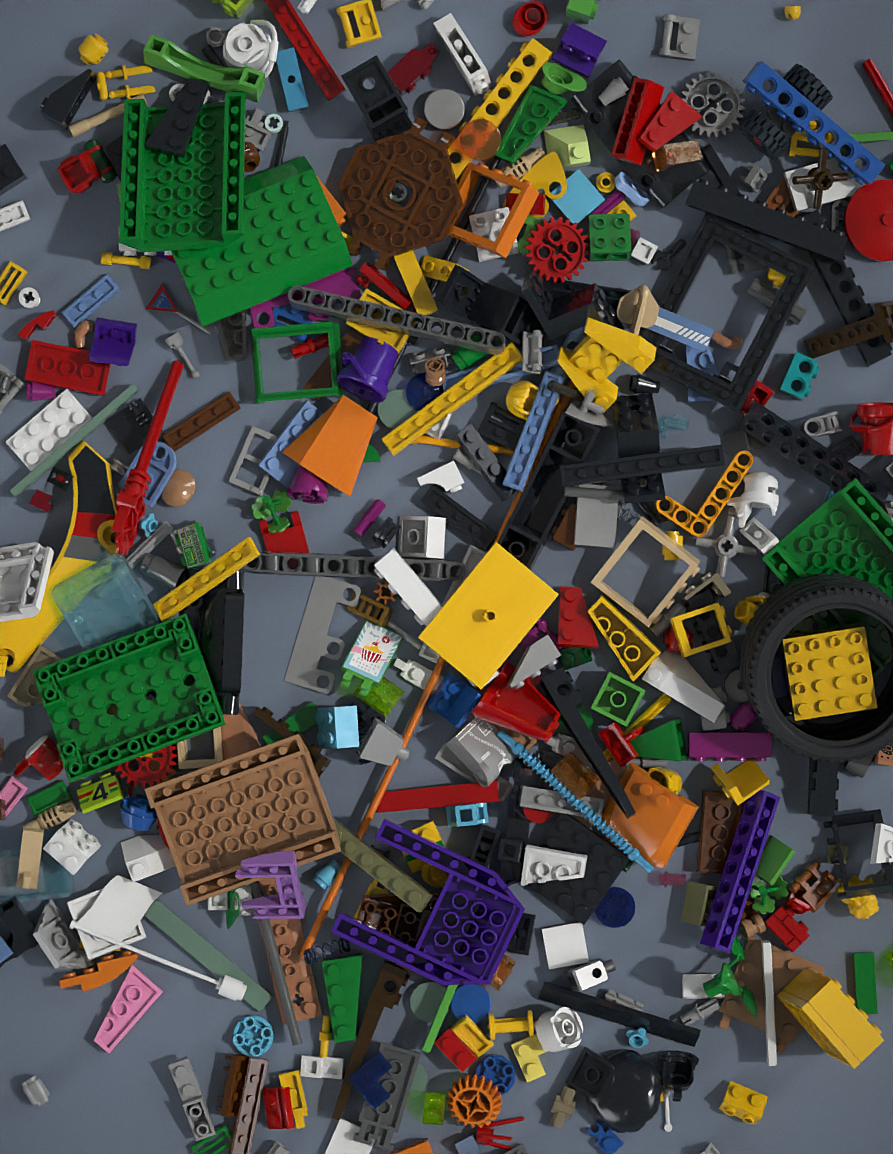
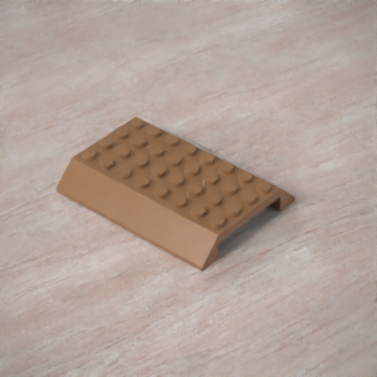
M299 734L144 789L151 809L155 808L180 876L182 882L180 889L186 906L264 879L236 878V871L243 868V866H240L242 860L262 854L295 851L298 867L341 851L334 819L310 753Z

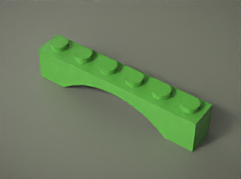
M152 34L143 50L144 62L147 65L187 79L207 82L210 87L228 93L245 92L246 99L258 103L265 88V73L248 67L229 68L205 62L180 49L170 40Z

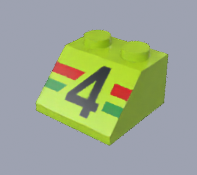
M111 773L100 776V781L94 784L92 780L80 784L81 789L77 790L83 814L124 798L125 794L117 774L112 776Z

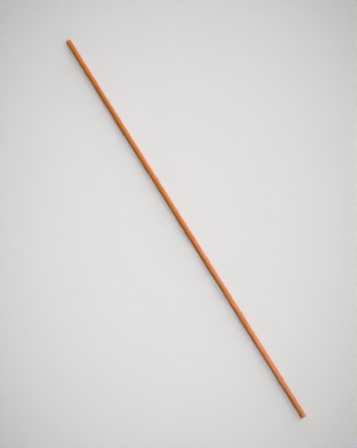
M570 380L542 439L523 492L576 388L572 380ZM517 492L494 543L498 542L523 492ZM441 656L402 735L404 740L403 748H406L445 666L446 661ZM395 758L392 765L387 767L356 833L359 838L363 839L400 759ZM346 856L301 949L299 956L304 958V951L309 948L311 949L352 863Z

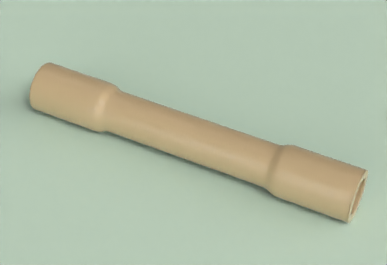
M142 93L131 99H145V97ZM124 103L70 125L69 128L73 137L123 115Z

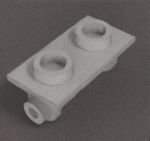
M534 330L533 333L523 331V372L539 375L543 367L542 352H540L543 335L540 330Z
M436 347L431 352L424 353L420 351L414 353L413 356H409L412 373H424L425 363L431 358H440L444 361L445 367H449L448 365L452 364L448 347Z

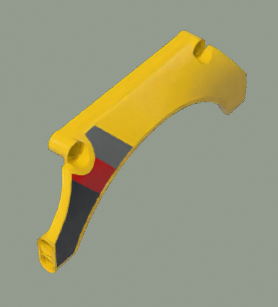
M83 440L68 456L71 473L74 476L71 524L63 548L49 571L41 609L35 617L0 622V654L8 656V660L13 658L12 665L6 666V670L12 673L18 672L39 646L43 644L119 557V553L116 552L115 543L117 532L112 531L118 509L116 507L110 464Z

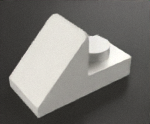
M754 517L744 528L739 530L754 548H757L759 553L764 555L779 542L777 537Z

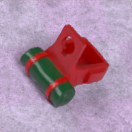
M97 139L89 140L84 144V151L81 154L69 156L57 168L63 182L73 194L85 192L92 187V183L101 179L103 183L107 184L114 181L118 176Z

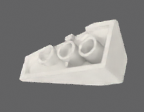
M668 650L664 651L651 663L642 678L651 686L713 723H716L725 708L724 703L690 665L688 660L677 653H671Z
M139 835L121 842L125 863L132 882L176 866L171 851L163 842L161 835Z

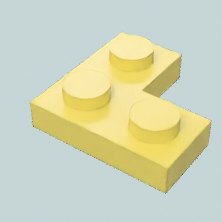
M537 1033L534 1034V1037L528 1036L511 1044L527 1083L546 1075L538 1055L546 1051L542 1049Z

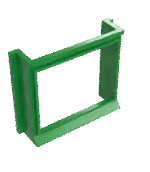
M331 321L251 329L256 404L314 397L345 396V389L338 384L336 379L343 369L339 323ZM328 333L332 377L331 388L264 393L260 339Z

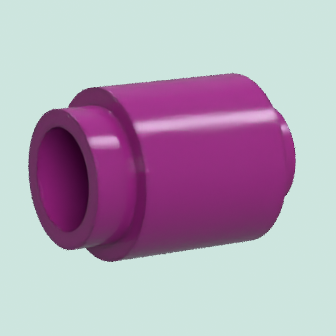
M746 702L744 705L741 704L730 716L731 722L729 724L738 732L740 730L745 731L757 718V713L752 705Z

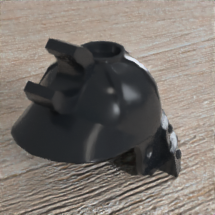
M678 1050L666 1051L658 1056L662 1069V1079L665 1087L673 1091L672 1101L681 1102L682 1091L688 1090L694 1081L693 1070L698 1065L699 1058L689 1052Z

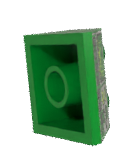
M196 522L177 529L178 534L175 535L177 546H181L183 554H180L183 566L187 565L188 569H193L213 562L202 523Z

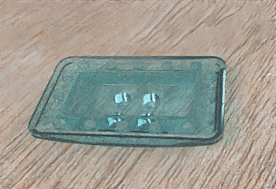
M119 553L111 554L57 584L52 591L54 601L84 651L162 623L127 560Z

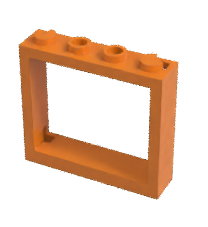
M469 162L458 183L463 205L447 235L506 258L539 192L532 187L533 183L525 179L521 182L514 175L508 174L505 176L498 169L493 168L491 171L489 167L482 163L475 165ZM481 175L521 190L495 242L455 226Z

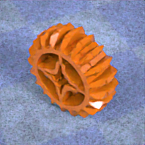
M468 1074L465 1076V1079L460 1077L457 1082L452 1084V1088L448 1091L447 1103H449L448 1110L452 1111L451 1117L457 1116V1123L463 1121L464 1127L471 1124L472 1129L476 1124L480 1128L483 1127L484 1123L489 1125L491 1120L494 1121L501 1111V1092H497V1085L491 1086L492 1079L486 1082L485 1076L479 1079L477 1074L473 1078ZM477 1096L476 1102H475L474 1105L472 1106V1102H473V1100L475 1099V1097Z

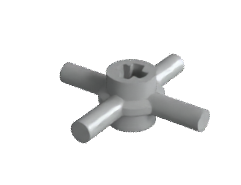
M734 516L727 517L725 534L719 536L716 540L696 538L695 545L714 548L716 554L720 557L717 571L720 577H725L728 558L735 556L736 553L756 556L757 548L738 545V541L732 536L736 519ZM726 541H728V545H731V549H728L727 552H724V548H721V544H724Z

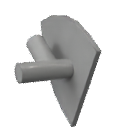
M590 389L587 391L583 402L574 398L565 412L587 423L599 426H613L602 414L605 408L592 402L596 393Z

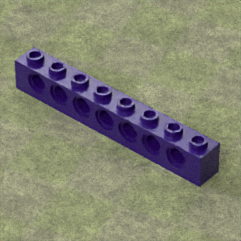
M760 790L746 800L700 944L714 950L730 953L780 800L779 796Z

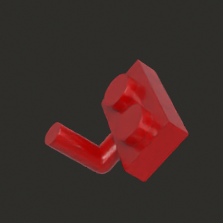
M615 721L599 732L598 735L617 763L622 767L639 755L630 741L643 733L645 728L643 725H638L627 734H624Z

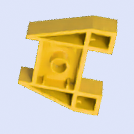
M588 317L584 333L587 336L571 352L561 346L557 362L584 398L589 389L596 393L592 402L604 407V413L616 401L619 388L609 381L607 377L623 361L642 374L654 361L656 347L639 335Z

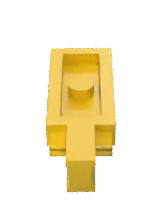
M295 1070L279 1074L281 1087H289L293 1119H295L296 1128L305 1127L303 1116L308 1115V1108L300 1072Z

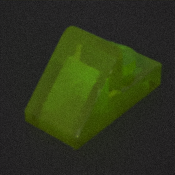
M425 1093L423 1124L443 1125L445 1093Z

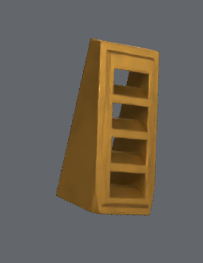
M354 592L350 601L355 599L356 592ZM361 593L359 599L363 600L358 610L355 609L356 605L347 606V610L384 628L393 613V609ZM367 602H369L370 604H369V606H368L366 612L363 613V610H364V608H365ZM377 606V609H376V611H375L373 617H371L370 615H371V613H372L374 607Z

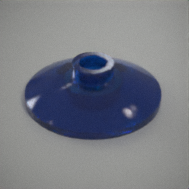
M426 373L415 375L406 387L407 400L416 411L421 410L444 393L442 385L431 386L426 382ZM425 388L430 389V395L425 394Z

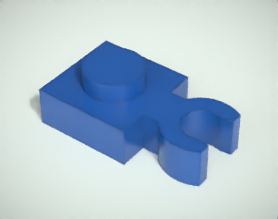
M595 1121L599 1129L592 1131L588 1128L589 1134L598 1137L595 1144L605 1154H614L624 1142L610 1128L604 1131L603 1126Z

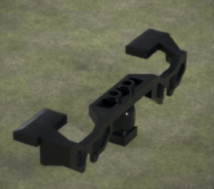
M543 750V754L536 753L532 755L533 758L537 757L536 761H541V765H545V769L549 768V772H553L554 777L558 776V781L560 780L563 755ZM519 757L513 774V792L509 797L508 803L509 819L505 839L501 838L498 859H501L499 876L507 886L521 881L525 848L531 823L518 809V797L524 769H532V766L528 767V763H524V759H519ZM539 774L537 788L553 790L554 786H549L550 783L545 782V778H540L541 775ZM523 912L507 946V949L509 948L508 952L523 955L530 954L536 915Z

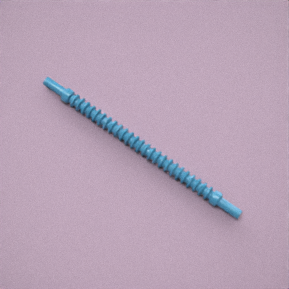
M503 729L497 734L498 737L512 748L511 751L515 755H519V759L523 758V762H527L528 767L532 766V770H536V774L541 775L540 778H545V782L550 783L549 786H554L553 790L557 789L558 794L563 795L562 798H567L566 801H570L571 806L576 807L575 810L579 809L580 814H584V818H589L588 822L592 821L593 826H597V830L601 829V833H605L606 838H610V842L614 841V845H618L619 850L623 849V854L627 853V857L631 861H636L648 873L654 869L639 854L640 851L637 848H632V844L629 845L628 840L624 841V837H620L619 832H614L615 828L611 829V825H607L606 820H601L602 816L598 817V813H594L593 808L589 809V805H585L584 800L580 801V796L576 797V793H572L571 788L567 789V785H563L562 780L558 781V776L554 777V773H550L549 768L545 769V765L540 764L541 761H536L537 757L533 758L532 753H528V749L523 748V744L517 743Z

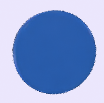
M463 984L459 986L451 1000L452 1013L458 1020L467 1015L475 1024L482 1022L491 1010V997L488 991L479 984Z
M492 1054L484 1057L479 1061L475 1069V1074H477L479 1079L482 1076H485L486 1082L492 1079L491 1086L497 1085V1092H501V1096L507 1093L515 1082L514 1066L509 1059L502 1055Z

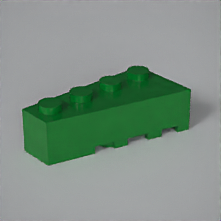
M363 953L328 958L326 960L322 959L335 1043L355 1040Z

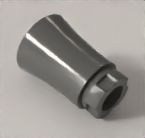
M150 553L145 556L140 567L141 572L146 573L147 576L159 581L171 590L182 583L187 566L176 564Z

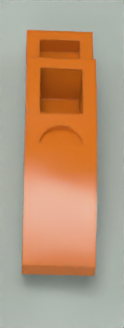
M128 950L121 952L122 956L115 958L113 954L101 957L102 961L97 963L98 970L92 967L84 969L83 974L76 975L75 972L64 974V978L59 980L60 987L62 989L81 984L83 992L97 988L122 974L136 961L140 954Z

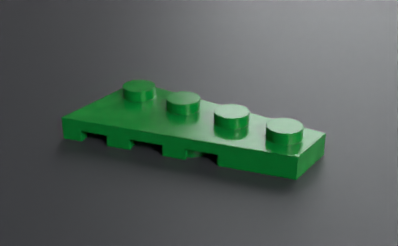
M530 85L494 153L495 158L513 165L566 105L567 100L544 89Z

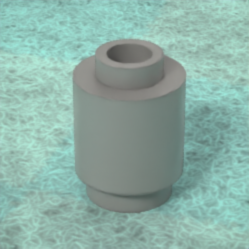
M36 1075L22 1083L23 1091L33 1106L35 1104L41 1106L49 1100L47 1097L50 1095L42 1080L38 1079Z

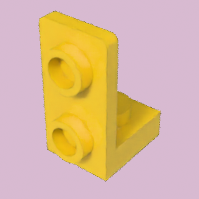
M424 256L420 268L424 277L447 282L456 263Z

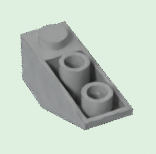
M548 635L526 648L505 687L506 690L512 687L514 690L520 688L525 684L523 682L524 679L527 677L533 679L541 674V668L546 666L548 669L557 663L556 658L561 656Z

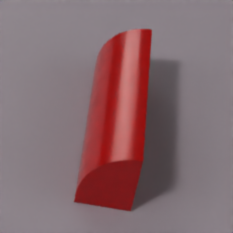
M634 77L611 153L612 157L636 165L642 164L646 146L637 139L658 110L664 90L663 86L648 79Z

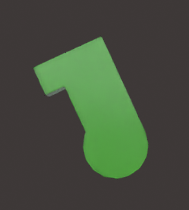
M527 216L523 224L527 226L524 236L518 242V252L523 256L529 253V250L525 249L524 246L530 245L525 239L533 237L529 231H537L535 224L542 226V220Z

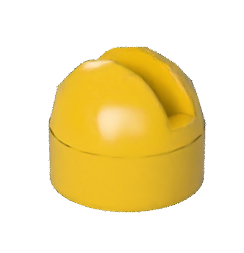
M784 6L785 17L789 20L798 19L801 13V6Z

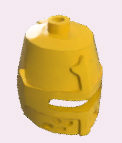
M662 767L649 769L648 776L678 795L682 787V779L678 772Z

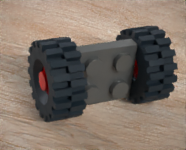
M795 64L783 77L784 80L821 111L833 99L831 92L821 83L822 81L817 79L813 73L809 72L802 65ZM783 93L778 97V101L782 105L786 101ZM764 105L759 111L752 110L738 127L743 132V135L760 152L772 160H776L790 145L788 140L796 130L792 128L793 124L788 119L785 121L776 114L777 110L772 106L769 108ZM798 106L794 109V115L797 118L801 115V109Z

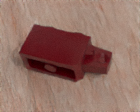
M431 43L421 51L411 49L388 72L396 89L402 95L406 92L410 94L417 87L415 83L420 78L424 80L432 72L430 70L432 63L440 53L435 45Z

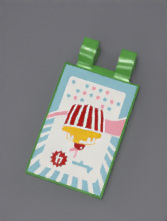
M366 620L342 665L341 671L345 674L342 677L340 686L348 689L353 677L364 681L359 694L367 697L372 685L377 688L379 687L403 640V636Z

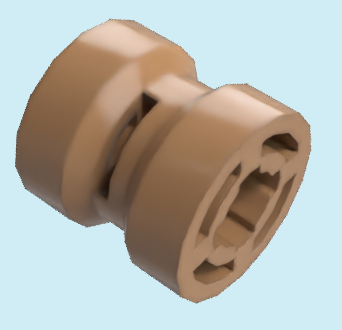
M440 358L428 359L425 363L426 382L431 386H440L446 380L445 363Z
M758 913L751 915L749 919L740 920L738 926L746 940L752 938L756 933L761 934L766 931L764 921Z

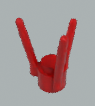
M511 1118L491 1122L489 1125L484 1123L482 1128L477 1127V1142L482 1143V1145H490L509 1151L514 1147L493 1141L494 1139L512 1141L513 1138L494 1135V1129H490V1127L523 1121L525 1118Z

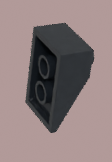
M90 69L86 70L51 93L49 98L45 97L40 105L42 109L40 112L43 116L67 130L96 81L94 72Z

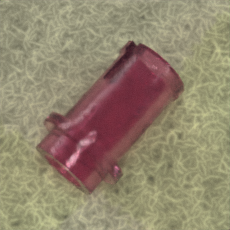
M667 871L660 873V885L667 887V885L685 887L686 874H672Z

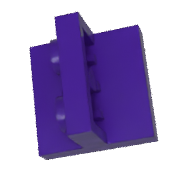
M571 22L566 33L561 38L560 45L552 60L589 78L607 40Z

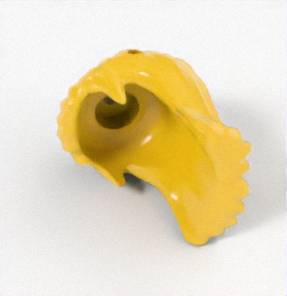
M525 380L514 383L506 395V405L509 411L515 416L527 420L539 388ZM559 395V397H558V399H557V402H556V405H555V407H554V410H553V413H552V415H551V418H550L549 423L551 422V420H552V418H553V416H554V412H555V410H556V408H557V406H558V403H559V400H560V395Z

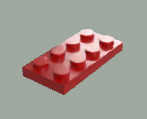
M32 340L24 380L105 396L111 364L97 363L89 360L90 351Z

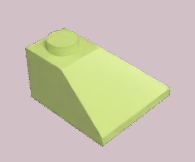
M584 124L544 130L547 154L555 151L563 169L590 165L591 159Z

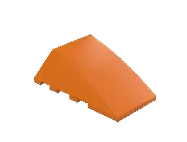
M343 395L282 453L346 495L351 496L378 417Z

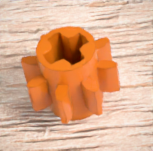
M387 580L384 585L378 582L380 588L379 590H374L375 593L380 595L376 600L384 599L385 605H387L388 599L395 602L392 591H390V597H382L381 595L383 593L382 588H388L389 582Z

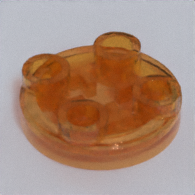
M476 119L465 125L460 135V145L463 152L469 158L477 161H486L493 157L501 144L498 128L492 122L485 119Z

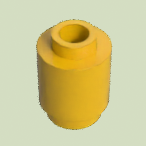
M667 531V535L683 547V536H679V532ZM662 544L664 560H681L680 557Z

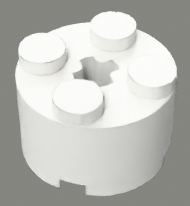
M567 1007L545 1012L534 1023V1029L537 1032L542 1049L546 1052H559L574 1048L581 1042L580 1033H583L582 1021L575 1011L572 1012Z

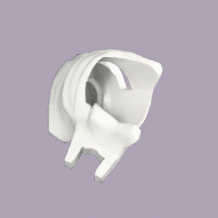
M754 472L743 477V482L745 483L743 494L740 497L729 498L727 505L734 506L730 507L728 514L739 518L738 525L740 528L745 527L752 508H771L772 516H776L775 512L779 502V496L775 494V491L778 490V481L774 476L766 472Z

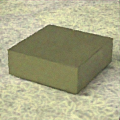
M835 844L828 845L826 863H831L830 858L837 856ZM840 844L844 865H847L849 845Z

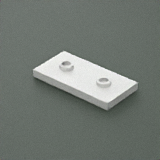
M834 158L826 161V168L830 170L831 174L847 173L848 180L833 182V185L828 190H823L821 205L851 197L863 186L853 179L854 175L851 172L843 171L837 165L839 162ZM860 158L855 161L857 169H860L862 166ZM818 163L784 173L795 212L813 207L815 190L811 188L810 184L794 185L792 178L794 176H807L812 168L818 167Z

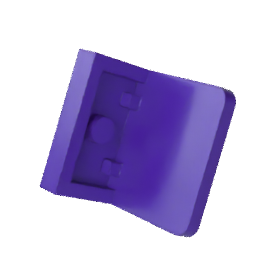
M97 317L95 336L89 353V360L97 363L128 366L136 344L137 324Z

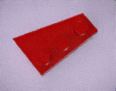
M671 91L637 140L654 152L703 116Z

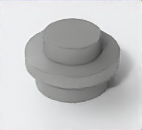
M212 27L207 31L206 41L210 46L220 47L224 44L226 34L222 28Z

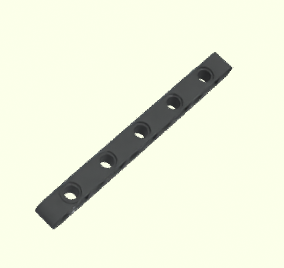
M271 551L259 552L260 555L256 557L258 560L257 566L252 567L249 564L244 566L248 571L264 573L380 578L369 569V564L374 561L376 562L382 556L299 552L271 553ZM402 557L409 566L414 563L420 565L421 571L416 575L421 580L457 581L462 579L465 574V566L460 561ZM288 559H297L298 567H289ZM329 561H338L339 569L331 570L328 566ZM457 565L461 567L462 573L459 576L452 575L450 572L452 566Z

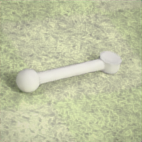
M664 1089L663 1096L665 1101L666 1124L664 1125L665 1131L670 1132L672 1130V1125L670 1124L668 1100L670 1091L668 1089Z

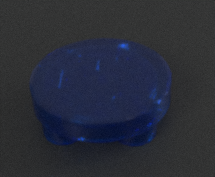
M610 887L596 907L595 914L599 921L608 927L619 928L626 926L634 916L635 901L627 890L621 887Z

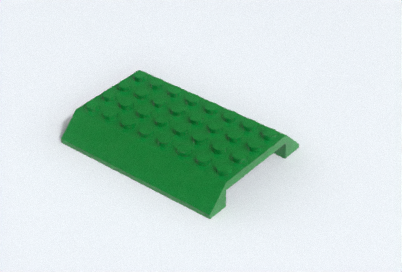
M225 93V102L204 103L202 105L184 158L147 150L144 146L170 106L147 107L144 98L124 100L119 243L142 252L227 247L243 236L246 93Z
M305 156L244 180L243 236L227 247L171 251L192 298L194 310L202 327L286 294L293 286L303 287L353 266L346 241L315 171Z
M856 478L826 500L785 535L762 558L784 585L790 581L793 583L796 581L795 579L807 575L811 577L813 574L838 573L867 581L878 587L893 600V520ZM846 608L828 609L812 614L822 628L862 623L865 626L873 678L883 671L885 665L893 659L892 645L887 629L875 617L858 610Z

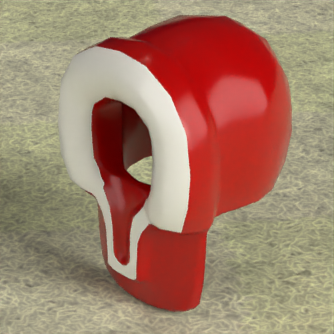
M48 735L39 738L26 751L25 757L16 765L14 771L16 777L31 764L47 780L50 781L57 777L64 770L57 743Z

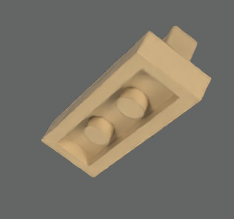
M23 828L16 887L37 889L44 829Z

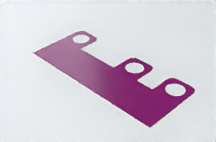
M356 267L347 268L303 286L358 300L361 298ZM288 293L251 307L255 328L274 326L272 307L290 305ZM296 294L293 296L292 299L295 301H299L303 298V296L301 294ZM315 299L312 304H321L323 300ZM261 312L267 313L270 317L266 325H261L257 322V315ZM308 312L309 318L312 321L329 318V316L325 315L317 317L312 312Z

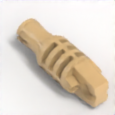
M539 146L527 156H520L513 165L509 163L504 166L500 171L505 176L511 174L519 179L546 154L544 151H541L542 148ZM495 181L499 188L506 186V184Z
M73 800L55 805L40 813L37 819L22 825V829L28 827L48 830L77 813V807Z

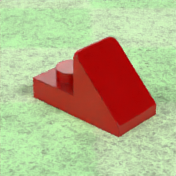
M756 381L740 413L744 415L754 400L765 406L774 391L761 382Z

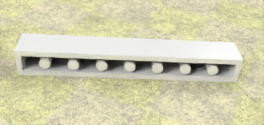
M391 548L374 563L376 567L374 571L381 579L385 578L389 582L387 586L394 595L398 593L403 598L401 603L407 610L411 608L415 612L414 618L421 626L423 624L427 626L443 605L397 551ZM497 670L494 673V675L485 685H487L492 679H494L499 674V670ZM468 680L473 687H476V685H474L470 680Z

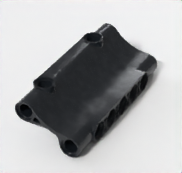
M620 59L589 83L584 91L577 92L571 98L585 116L587 124L611 153L634 77L638 78L636 75H632ZM620 77L629 90L626 92V95L605 106L598 96L602 94L613 79ZM595 112L600 115L601 119L599 122L594 119ZM683 131L654 152L646 147L641 165L617 159L639 188L645 190L660 209L675 199L694 180L697 181L710 170L699 155H697L696 147ZM646 175L651 177V185L645 182Z
M186 569L185 581L200 570ZM244 571L235 572L199 598L198 605H188L184 608V614L188 616L220 707L225 715H239L245 601Z

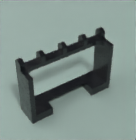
M881 809L832 816V821L823 823L824 828H832L834 838H828L827 844H835L837 856L831 857L830 861L832 864L839 863L841 875L835 876L834 881L843 882L844 892L837 894L840 900L893 892L892 865L890 866L889 862L881 863L884 882L848 886L837 827L872 822L875 833L876 824H884Z

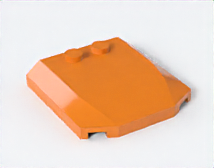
M632 762L629 763L620 780V784L636 812L635 816L627 819L611 796L602 812L601 820H606V824H610L611 829L615 828L614 832H619V836H623L624 841L628 840V844H632V848H637L640 851L639 854L653 867L663 868L666 867L699 806L684 796L676 795L648 776L649 773ZM609 837L606 838V840H607L609 843H611L613 846H615V845H614V844H615L614 841L610 842V838H609Z

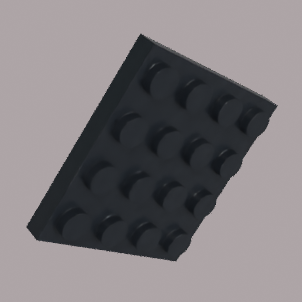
M561 813L539 847L587 855L585 875L583 878L560 881L551 880L545 883H528V886L585 925L630 859L626 854H623L622 851L574 817Z

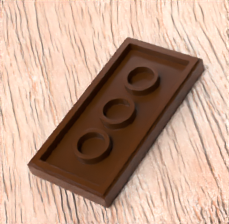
M702 790L696 872L723 873L742 815L743 802L737 805L731 797L727 798L720 791Z

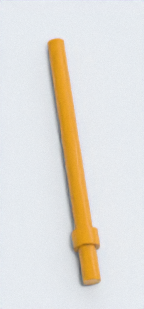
M424 435L411 443L414 445L422 443L463 449L457 440L445 438L438 440ZM487 444L494 454L514 455L515 448L511 451L502 446Z

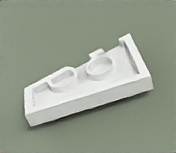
M882 823L876 824L870 864L893 862V827Z
M527 845L520 886L536 882L545 883L551 880L560 881L583 878L587 855Z

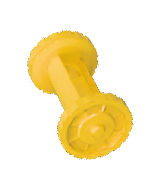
M528 1010L527 1017L494 1019L493 1013H489V1024L487 1027L490 1029V1040H495V1033L528 1031L529 1036L534 1037L533 1026L535 1021H533L532 1010Z

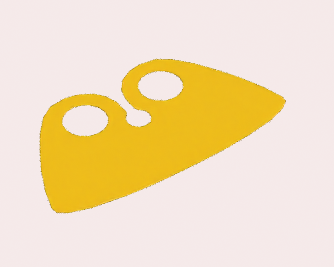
M555 151L540 159L519 180L522 182L525 179L533 183L532 187L537 191L544 189L545 195L551 199L561 198L567 190L564 169ZM552 182H559L562 186L561 192L557 195L549 191V186ZM513 188L510 193H520L521 190ZM545 198V215H546V213L548 212V209H549V204H548L547 199ZM506 199L503 203L502 208L506 207ZM528 214V216H531V217H534V218H537V219H540V218H542V217L545 216V215H530V214Z

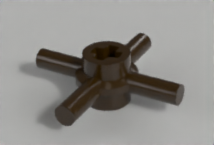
M820 148L818 167L812 168L807 176H794L792 178L794 185L810 184L811 188L815 190L813 209L817 210L821 209L823 190H828L833 185V182L848 180L847 173L831 174L830 170L826 168L827 148Z

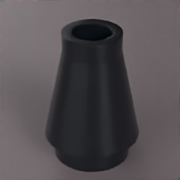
M640 374L632 375L629 390L633 391L634 394H658L660 382Z

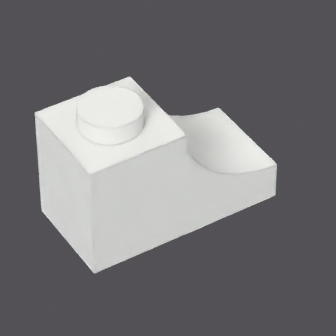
M454 461L417 478L420 486L435 484L444 488L446 492L450 491L451 494L461 490V485L464 484Z

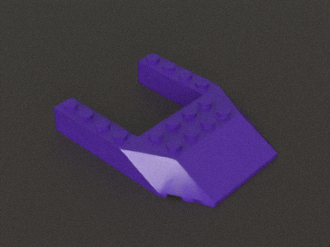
M384 818L375 838L448 872L449 875L415 946L341 911L331 933L442 985L490 984L525 908L497 872Z

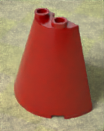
M507 662L470 715L547 743L560 724L557 720L561 714L527 679L523 680L525 684L520 688L514 690L512 687L506 690L505 687L515 670V667Z

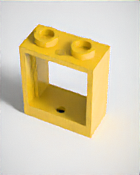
M719 603L669 618L682 657L732 642L730 638L733 637L732 630L729 625L726 626L724 620L726 612ZM714 610L723 639L691 649L681 620Z

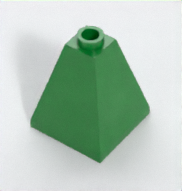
M681 718L663 724L634 738L630 742L639 754L638 757L676 762L688 758Z

